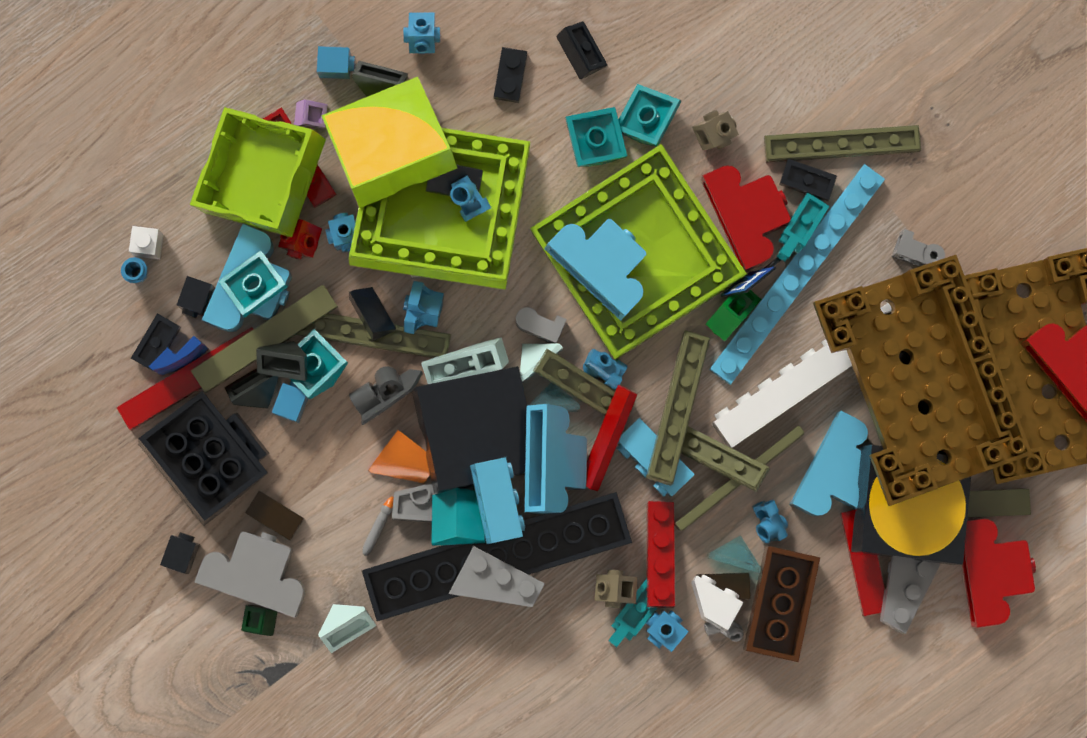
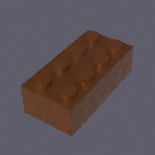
M771 546L764 547L743 650L799 662L820 557Z

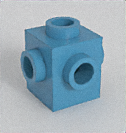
M435 12L409 13L408 27L403 29L404 43H409V53H435V43H440V27H435Z
M340 213L334 215L333 220L328 221L329 229H325L329 244L334 243L337 251H350L356 223L354 215ZM349 228L346 234L339 233V229Z
M663 610L660 614L655 611L646 622L649 626L646 631L650 634L647 639L659 649L663 645L671 652L689 631L680 624L683 620L672 610L668 614ZM667 624L669 632L662 634L661 627Z

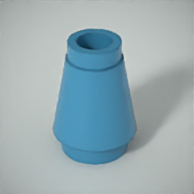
M129 258L122 264L121 275L129 283L143 282L147 278V266L140 258ZM137 270H141L138 276L135 277L134 273Z

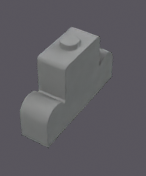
M241 532L231 560L224 553L212 552L207 554L202 560L195 579V583L292 617H298L306 593L305 586L300 580L294 578L283 580L293 549L277 543V537L262 532L261 537L248 532Z

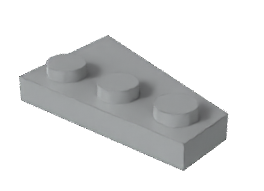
M432 484L394 492L392 520L432 523V495H435ZM474 484L460 489L474 491Z

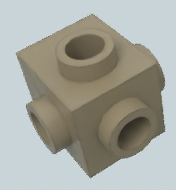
M717 110L709 112L703 116L704 121L692 127L702 150L715 147L722 149L732 143L730 139L739 135L736 129V122L728 111L718 113Z
M608 570L607 575L596 574L595 601L605 602V607L621 608V603L636 604L638 577L623 576V571Z

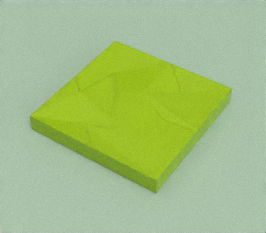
M442 128L456 165L483 170L479 193L482 198H487L491 208L465 222L459 212L462 210L460 205L455 204L451 196L426 192L427 181L405 187L391 196L358 208L349 253V265L506 290L530 151V141Z
M662 144L530 228L532 234L614 360L619 359L747 275ZM612 219L622 230L627 229L636 238L635 242L646 251V256L627 275V279L632 278L640 282L643 287V296L621 321L545 250L547 244L566 225L575 224L580 226L585 232V239L588 240L606 220Z

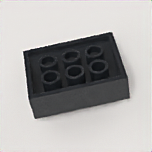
M203 391L138 438V445L203 526L222 513L268 474L266 469Z

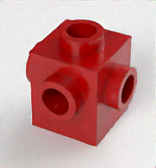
M298 219L292 237L281 235L278 247L286 250V255L294 259L301 260L302 256L313 258L323 228Z

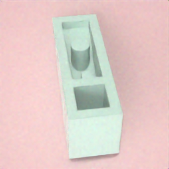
M501 337L423 361L421 364L427 383L432 384L500 370L509 363Z

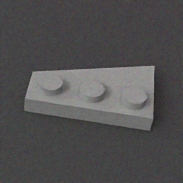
M473 546L449 594L533 607L545 583Z
M891 556V562L888 564L887 572H889L887 588L884 590L880 621L901 634H906L940 564Z

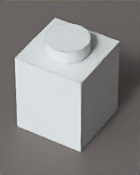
M132 226L129 252L134 257L160 260L164 234L159 229Z

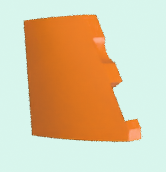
M397 430L368 470L372 474H380L423 484L430 477L426 451L399 430Z

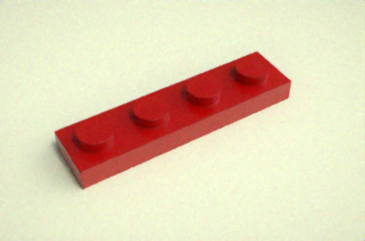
M647 502V607H675L674 502Z

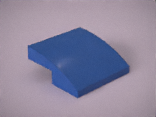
M193 336L177 353L167 347L149 367L160 375L170 374L197 360L209 348Z

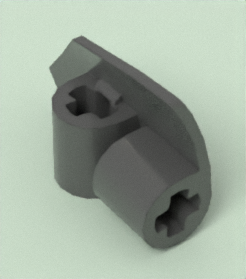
M389 366L377 370L375 373L376 384L373 385L371 382H368L349 394L353 405L361 414V424L364 425L412 392L423 372L421 370L409 369L399 375L393 367Z

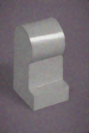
M906 229L899 233L892 253V257L917 266H923L945 258V252L941 246L937 244L927 245L913 240L914 232Z
M530 307L522 308L516 314V325L521 331L551 344H557L567 319L558 315L555 321H551L538 315Z

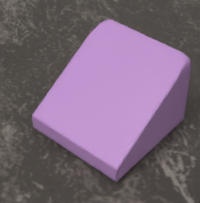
M305 99L296 103L294 125L309 129L325 130L326 125L321 115L327 113L328 104Z

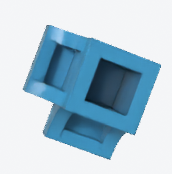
M413 281L410 295H406L403 310L407 311L404 320V332L414 334L419 327L425 325L438 327L444 293L430 290L423 282Z

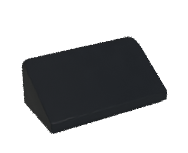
M584 21L567 26L557 34V40L579 79L586 78L608 65Z
M457 165V169L428 180L426 192L450 196L451 184L467 175L476 185L479 192L483 170Z
M373 287L356 289L349 292V300L372 341L396 331V327Z

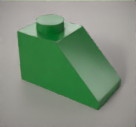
M749 290L747 293L729 296L705 325L715 335L726 341L762 299L752 290Z

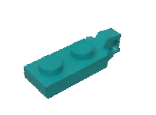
M806 193L791 217L790 222L780 235L779 242L784 245L776 257L786 262L793 251L799 253L808 243L828 210L829 205L812 194Z
M647 578L637 590L636 604L627 603L611 625L616 631L608 642L615 647L621 643L624 637L630 641L633 636H636L657 609L647 607Z

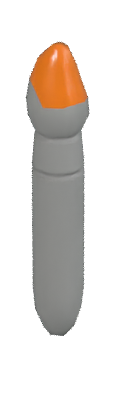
M392 496L382 505L381 512L364 543L362 550L364 556H367L373 550L387 522L388 515L393 511L394 497Z

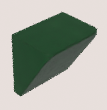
M246 605L241 631L273 636L278 612L269 608Z

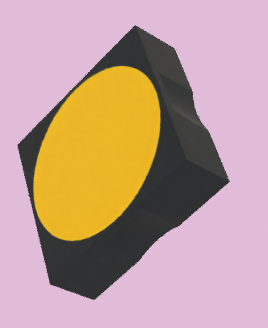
M878 445L862 446L858 476L859 501L854 516L851 552L906 557L918 561L949 565H963L971 476L888 506L869 456L882 451L883 447ZM937 454L938 462L946 465L948 461L947 455Z

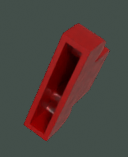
M722 166L702 175L701 183L737 260L745 272H748L765 264L772 256L774 251L773 243L770 239L763 236L787 226L790 222L791 217L785 207L788 202L783 191H778L770 175L739 186L741 182L740 172L733 166Z
M1054 323L1047 324L1034 332L1021 345L1087 422V325L1065 341V332L1062 327Z
M989 519L967 521L962 569L971 627L976 628L999 625L1008 620L1010 607L1003 600V597L1028 594L1035 591L1033 573H1036L1034 558H1030L1028 542L1026 540L995 544L994 541L998 536V529L995 523Z

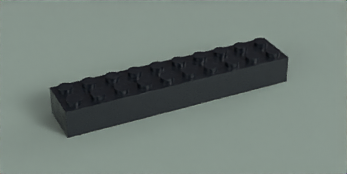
M617 492L569 506L561 513H546L524 520L525 530L522 531L523 537L490 544L486 543L485 538V543L442 545L361 570L376 621L378 622L459 597V595L449 594L473 546L530 575L631 544L632 540Z

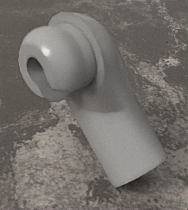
M735 621L732 622L728 631L725 632L708 622L704 623L707 636L721 632L734 642L740 641L744 636L742 627Z

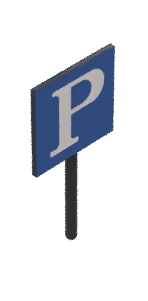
M777 257L763 269L750 271L746 277L735 283L720 296L727 297L747 293L776 269L774 266L781 259Z

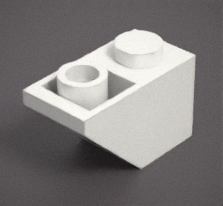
M708 576L694 577L691 584L701 619L724 632L728 631L743 604L738 599L739 595L728 588H725L724 591L715 586L716 581Z

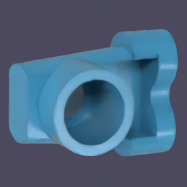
M468 175L451 184V199L455 204L460 205L462 210L459 212L465 222L491 208L487 198H482L476 185L470 180Z
M595 349L588 353L583 364L585 373L595 379L602 378L605 381L604 384L613 390H616L617 386L621 384L622 376L628 367L618 359L613 360L608 353H601Z
M774 500L761 501L752 506L757 518L759 517L761 521L756 526V532L763 542L781 541L788 536L786 531L788 523L782 515H779V509Z

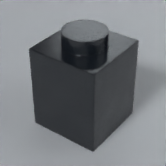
M187 276L177 302V306L183 309L182 314L195 319L198 315L204 316L215 287L210 283Z
M182 532L179 533V536L171 535L160 565L189 574L200 544L193 542L195 537Z

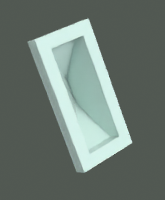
M522 344L520 367L522 383H525L536 373L533 369L546 348L558 355L563 350V347L560 344Z
M333 604L318 635L328 650L333 653L374 628L376 624L365 607Z

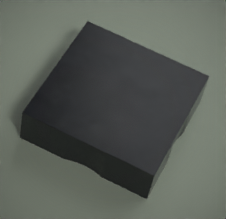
M518 366L422 385L412 390L419 427L426 443V459L434 494L473 485L470 465L506 457L507 463L510 462L512 465L513 477L525 474L527 402Z

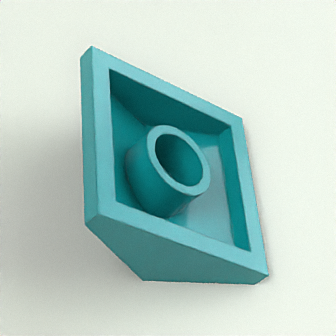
M637 84L618 119L622 134L641 144L657 147L679 108L681 100Z
M615 107L565 117L577 167L598 166L627 157Z
M261 250L219 280V283L244 318L288 287Z
M315 329L297 344L307 355L308 379L306 381L290 379L309 399L333 387L348 364Z
M455 488L432 495V546L485 543V534L475 491Z

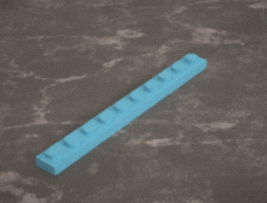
M864 164L819 223L806 246L794 256L711 366L710 371L729 385L732 384L885 179L867 165Z

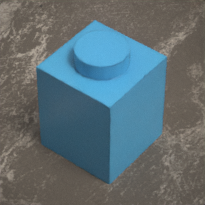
M318 46L317 74L319 78L350 79V71L355 69V56H351L350 49L347 47Z
M292 381L290 385L282 383L272 413L299 423L308 397Z

